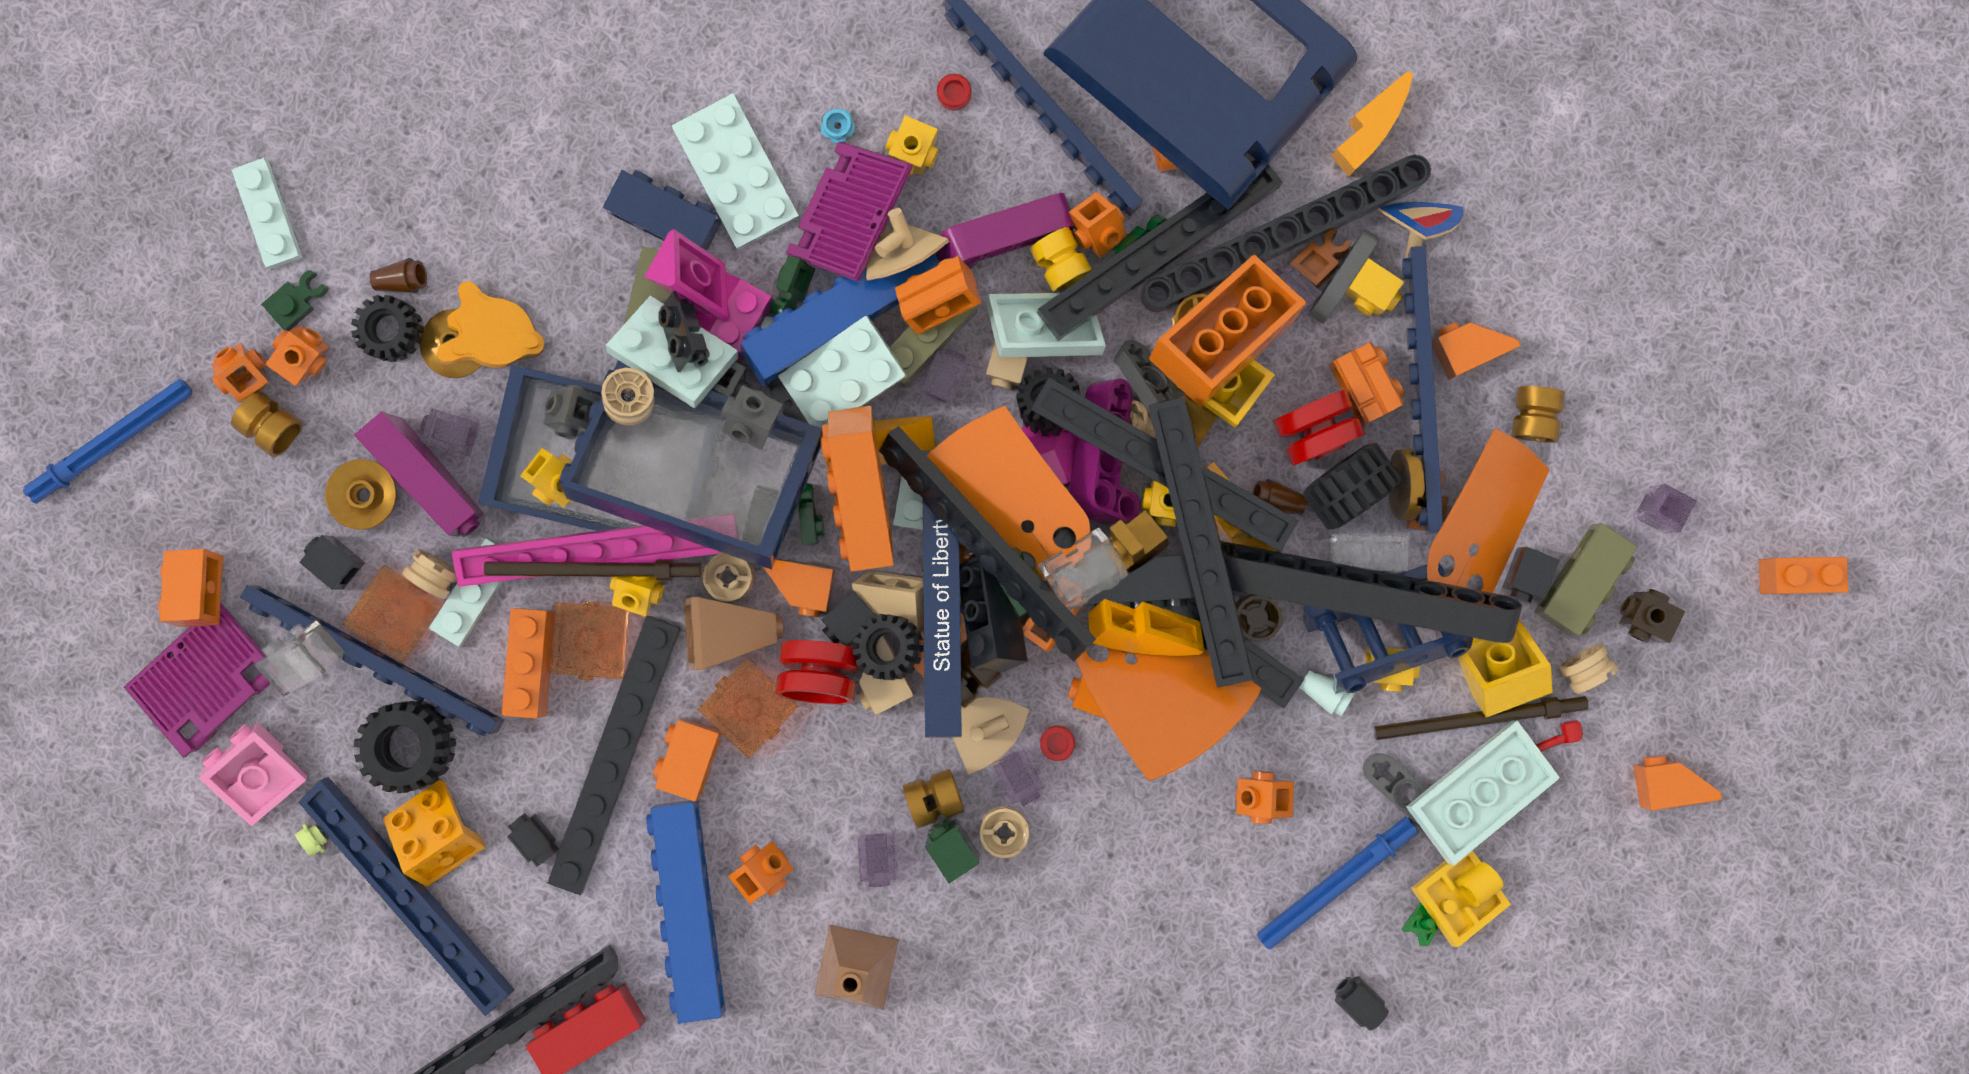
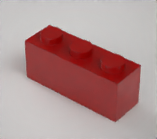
M612 983L594 994L596 1001L585 1007L580 1002L563 1013L565 1017L563 1021L554 1025L550 1020L532 1031L534 1038L525 1046L541 1074H563L639 1029L645 1023L646 1019L626 984L615 988Z

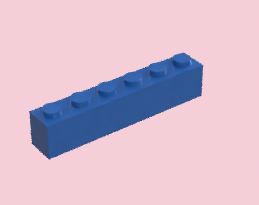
M935 254L909 269L868 281L866 278V264L858 282L840 276L833 282V288L824 293L821 290L813 292L803 300L804 305L795 311L787 308L773 318L775 323L765 329L758 326L747 332L742 337L744 341L741 342L740 353L764 387L778 379V375L864 316H869L872 321L899 305L895 287L905 283L913 275H921L937 267L940 262Z
M687 800L658 804L650 808L651 814H647L646 824L649 836L654 835L655 849L651 850L652 868L654 871L659 872L660 885H656V901L658 907L663 906L665 919L660 922V933L662 941L668 942L669 956L665 957V971L667 978H672L674 992H670L669 995L670 1009L672 1014L677 1013L678 1024L721 1018L726 1009L698 800L696 802Z

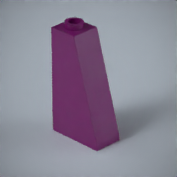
M381 411L354 434L358 441L447 535L458 537L461 534L465 537L480 525L478 519L484 515L482 510L404 418Z

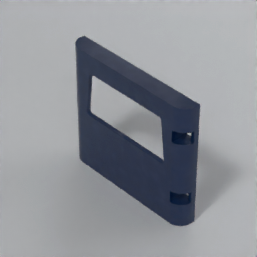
M1091 0L1043 53L1052 63L1228 210L1357 62V53L1353 45L1301 0H1250L1300 41L1307 49L1272 101H1267L1148 0ZM1312 79L1323 87L1320 92L1311 82ZM1247 153L1258 161L1255 167L1245 157Z

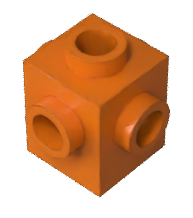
M1095 192L1069 211L1076 231L1073 233L1076 241L1084 250L1090 248L1099 257L1106 254L1127 236L1122 224L1125 222L1123 213L1115 204H1111L1098 192Z
M298 326L290 331L285 329L274 340L272 346L276 350L265 365L294 386H297L306 381L310 374L315 377L323 369L328 361L324 358V355L330 347L322 342L323 337L311 328Z
M241 342L233 348L231 346L223 348L215 355V361L211 363L214 373L212 380L225 395L230 393L238 403L254 392L261 391L265 384L269 382L264 369L266 361L254 348L248 351ZM241 366H245L242 370H237Z
M1253 771L1252 777L1238 778L1236 814L1250 816V822L1271 824L1272 819L1293 817L1294 781L1274 779V773L1266 771Z
M771 841L762 849L756 844L740 857L743 864L728 877L748 903L751 904L765 893L772 897L787 884L784 877L794 868L787 860L784 852L778 849L773 841Z

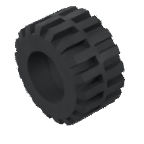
M1377 442L1370 443L1361 447L1306 487L1303 496L1328 530L1337 529L1355 519L1391 493L1399 485L1402 476Z
M419 701L393 703L378 708V712L370 713L365 718L368 721L367 724L360 725L357 732L362 734V737L354 740V747L360 748V754L354 755L356 763L362 761L364 765L359 771L363 776L371 775L372 778L369 783L374 787L382 785V791L389 793L393 791L407 793L435 783L439 780V776L444 775L448 771L449 767L446 764L452 762L455 756L454 753H450V748L456 746V738L450 739L449 732L454 731L451 724L445 725L443 722L447 717L440 713H435L434 706L430 704L421 705ZM399 726H406L412 729L417 734L421 744L420 757L415 765L409 768L398 764L392 757L389 748L390 738Z

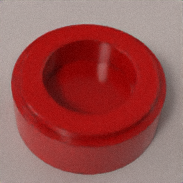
M948 74L939 81L937 85V98L944 108L952 111L960 110L967 106L971 100V85L964 76Z
M1054 725L1042 733L1040 748L1048 759L1063 761L1072 755L1075 749V738L1066 727Z

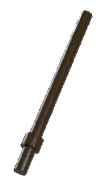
M657 559L656 563L486 561L484 563L485 576L656 577L657 581H672L673 577H701L702 565L701 563H673L672 559Z
M1586 696L1560 700L1557 697L1542 698L1539 703L1519 705L1487 718L1482 711L1379 725L1373 728L1375 740L1542 716L1547 720L1560 718L1563 713L1588 710V700Z

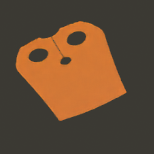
M1005 405L959 428L926 455L1011 548L1017 547L1021 552L1030 553L1036 561L1035 567L1043 581L1049 579V574L1055 566L1065 564L1070 566L1089 552L1091 535L1090 523L1086 513L1041 457ZM1025 520H1030L1034 523V530L1030 533L1024 532L1021 528V524ZM1060 527H1068L1075 532L1076 542L1068 549H1062L1054 543L1053 534Z
M1494 428L1466 484L1430 547L1427 564L1428 581L1467 588L1469 579L1473 575L1478 574L1483 580L1481 591L1494 592L1550 471L1526 445ZM1475 543L1478 546V552L1472 557L1469 555V548ZM1445 555H1451L1455 561L1454 569L1449 576L1441 577L1438 572L1439 562Z

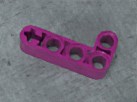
M1065 193L1050 195L952 226L939 235L948 238L949 242L939 249L935 255L939 262L960 256L969 269H971L979 261L1035 244L1047 235L1064 227H1069L1070 230L1075 229V224L1069 214L1071 209Z
M1117 378L1089 385L1085 393L1086 399L1129 423L1133 392L1130 384L1125 379ZM1078 438L1069 493L1084 510L1088 519L1103 525L1116 524L1119 520L1129 523L1140 514L1141 503L1136 493L1119 486L1122 462Z

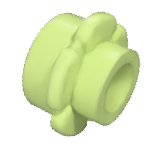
M306 823L302 824L303 829L295 833V836L310 857L319 851L324 853L325 849L322 845L328 842L318 825L315 824L310 827Z

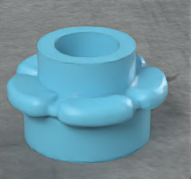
M832 109L826 112L821 124L823 136L830 138L833 143L845 142L846 138L851 137L855 132V123L851 120L852 115L844 109ZM836 123L841 124L840 129L835 128Z

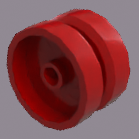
M1346 389L1332 393L1273 420L1280 437L1288 438L1301 432L1305 437L1291 443L1286 449L1292 466L1311 458L1318 460L1345 448L1346 443L1366 435L1359 418L1351 417L1337 424L1334 420L1335 417L1348 412L1353 406Z
M814 640L784 641L780 648L779 662L790 670L784 671L777 676L775 694L789 700L814 704L844 705L853 703L855 700L856 683L844 675H850L858 670V665L855 661L859 660V656L853 655L852 650L855 648Z

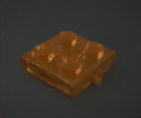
M384 565L342 625L367 640L366 643L368 645H373L376 647V650H382L403 664L420 642L444 604L423 589L413 585L396 571Z
M585 601V604L556 602L549 673L578 675V679L593 680V677L622 679L629 611L618 607L599 606L600 602Z
M746 658L728 678L724 676L715 685L717 689L697 710L749 759L768 739L772 740L781 731L779 727L799 706L793 700L777 696L775 694L776 684L750 658Z

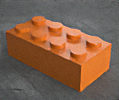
M1254 254L1158 339L1149 360L1202 408L1296 321L1307 302Z
M872 406L828 411V424L822 425L823 438H821L824 460H828L829 472H827L830 494L834 493L835 505H833L836 527L840 528L841 538H839L841 558L842 560H849L851 572L894 566L893 536Z

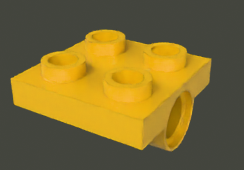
M1473 850L1455 865H1448L1446 860L1411 887L1450 945L1457 948L1511 905L1501 891L1504 884L1498 873L1487 863L1481 862Z

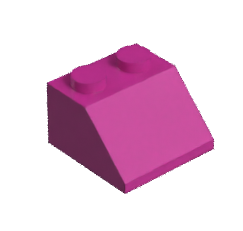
M726 273L728 317L720 320L697 310L695 312L700 327L738 350L737 360L742 362L744 359L740 353V345L744 341L742 337L750 330L762 325L764 318L770 314V308L774 299L742 279Z

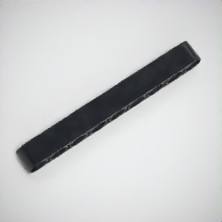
M1409 155L1153 276L1146 282L1141 292L1142 304L1151 312H1161L1181 303L1186 297L1200 294L1221 284L1251 257L1244 248L1247 242H1255L1260 246L1261 255L1258 258L1263 263H1266L1325 235L1330 230L1337 229L1377 210L1378 207L1386 206L1417 191L1429 179L1431 175L1430 163L1421 155ZM1410 167L1415 169L1418 173V181L1407 179L1404 174V168ZM1372 183H1382L1387 189V196L1375 194ZM1342 197L1352 199L1355 202V211L1350 212L1343 209L1340 199ZM1318 212L1324 218V226L1312 225L1308 218L1309 213ZM1286 227L1290 229L1293 235L1292 241L1285 242L1280 240L1276 233L1277 228ZM1215 257H1224L1229 262L1230 270L1219 272L1213 266V259ZM1187 271L1194 273L1198 278V285L1195 287L1185 286L1181 282V274ZM1155 286L1161 287L1165 290L1167 299L1160 303L1153 301L1149 297V289Z
M1221 541L1233 591L1499 643L1511 642L1515 636L1522 604L1510 596Z

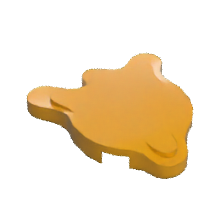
M465 281L459 285L458 296L461 306L447 318L448 327L457 331L459 335L439 346L437 356L442 364L450 365L459 361L469 360L485 367L499 369L507 368V365L519 359L537 357L543 352L544 339L535 331L528 315L521 307L508 300L485 295L471 281Z

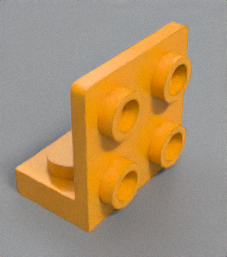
M438 780L383 818L403 874L426 887L486 848L481 836L463 825L449 789L442 780Z

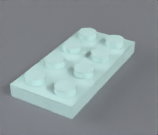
M733 93L672 125L677 138L737 250L800 218Z
M1511 721L1413 800L1406 808L1448 865H1455L1560 777L1518 721Z

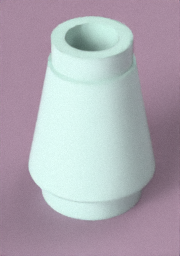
M1309 670L1299 689L1303 690L1331 715L1334 712L1342 716L1355 692L1346 693L1344 691L1335 694L1333 690L1334 679Z

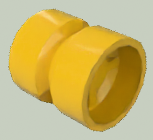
M1064 227L1047 235L1029 249L1037 265L1046 268L1044 277L1053 293L1068 288L1093 271L1085 255L1076 252L1078 243L1069 227Z

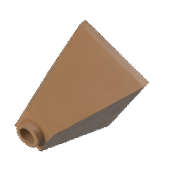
M701 597L684 599L687 664L690 670H703L777 643L778 638H783V621L781 617H776L775 613Z
M829 925L814 995L884 1010L899 939Z

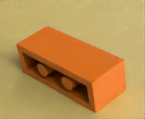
M511 608L501 716L535 719L547 716L556 611Z

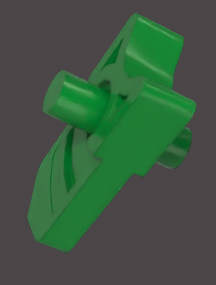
M1421 902L1402 927L1403 932H1413L1416 934L1420 946H1428L1438 929L1434 919L1431 918Z

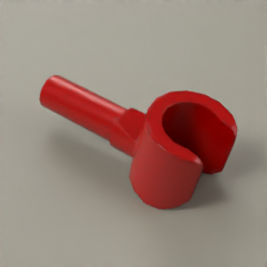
M1577 720L1560 723L1562 734L1536 744L1537 748L1542 752L1558 744L1580 741L1583 737L1581 723Z

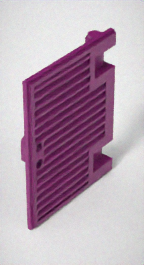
M840 141L834 150L840 156L834 170L826 167L798 226L804 233L798 246L790 243L786 255L800 258L808 264L858 282L880 235L883 234L888 224V213L894 208L913 165Z
M220 603L219 625L190 626L129 681L124 688L179 754L185 758L190 753L199 750L215 735L216 730L254 695L260 694L278 677L279 669L225 606ZM255 663L262 673L253 681H249L243 672ZM191 721L198 731L189 739H186L180 730Z

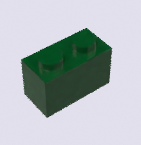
M945 818L929 829L925 848L949 884L980 863L979 852L957 819L949 823Z

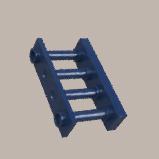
M1439 562L1438 572L1441 577H1444L1445 572ZM1427 564L1397 575L1427 580ZM1309 605L1304 606L1303 622L1308 633L1315 630L1324 632L1341 672L1334 674L1333 690L1335 694L1344 691L1346 693L1357 692L1363 689L1367 683L1446 656L1450 659L1460 657L1468 652L1473 641V637L1440 631L1443 636L1442 638L1423 644L1415 626L1397 623L1409 649L1388 655L1372 618ZM1350 618L1357 620L1375 659L1357 667L1354 666L1337 628L1339 622Z

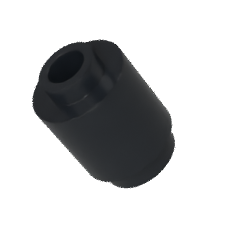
M524 813L508 826L512 832L507 838L528 863L532 861L536 867L559 850L558 846L554 843L557 839L536 814L529 818Z
M1360 976L1353 979L1346 977L1335 989L1337 993L1335 1002L1360 1027L1365 1026L1371 1031L1386 1019L1389 1010L1385 1007V1001Z

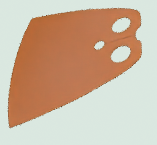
M1107 648L1109 655L1105 661H1094L1088 656L1087 651L1076 660L1103 716L1148 781L1180 769L1214 746L1243 718L1261 690L1253 681L1217 688L1209 652L1206 649L1200 655L1166 656L1131 653ZM1133 654L1137 658V663L1133 665L1127 663L1125 656Z

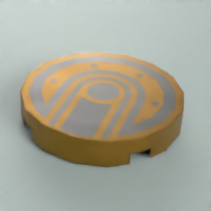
M1412 449L1395 450L1390 459L1402 476L1399 485L1389 493L1390 507L1398 520L1416 519L1422 509L1421 506L1416 505L1417 498H1423L1425 491L1422 463L1418 456H1414L1415 451Z

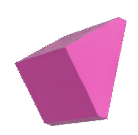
M675 229L671 230L644 277L670 294L672 291H676L678 299H687L689 303L694 305L695 310L720 320L726 319L728 311L725 263Z

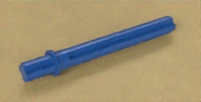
M178 379L57 464L50 463L47 465L46 472L24 486V494L30 497L33 503L37 504L60 487H69V481L191 397L192 389L183 379Z
M1405 816L1382 835L1377 833L1375 835L1377 839L1258 931L1257 936L1267 949H1272L1389 856L1394 858L1396 856L1395 851L1419 833L1416 827Z

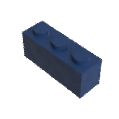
M621 170L603 205L608 214L663 241L668 233L675 229L708 251L721 225L718 217L714 215L716 212L714 208L700 201L693 205L683 200L685 196L683 193L666 185L664 190L652 185L653 179L640 171L634 170L633 174Z

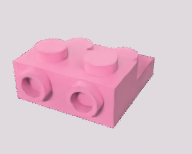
M259 722L251 728L244 724L236 730L229 738L232 744L224 751H221L218 747L211 751L201 762L205 767H203L199 779L251 826L303 784L308 776L282 751L284 746Z

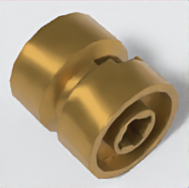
M1541 386L1518 387L1515 407L1520 410V414L1513 419L1511 436L1516 439L1542 443L1559 442L1561 421L1556 418V415L1563 412L1565 391Z
M262 391L254 392L248 396L236 409L231 419V426L247 439L254 436L255 445L271 457H277L284 453L302 431L303 427L301 420L286 409L279 410V404Z
M951 769L931 775L929 782L918 779L903 785L905 798L917 829L937 822L939 815L949 818L965 812ZM933 793L936 803L928 805L925 797Z

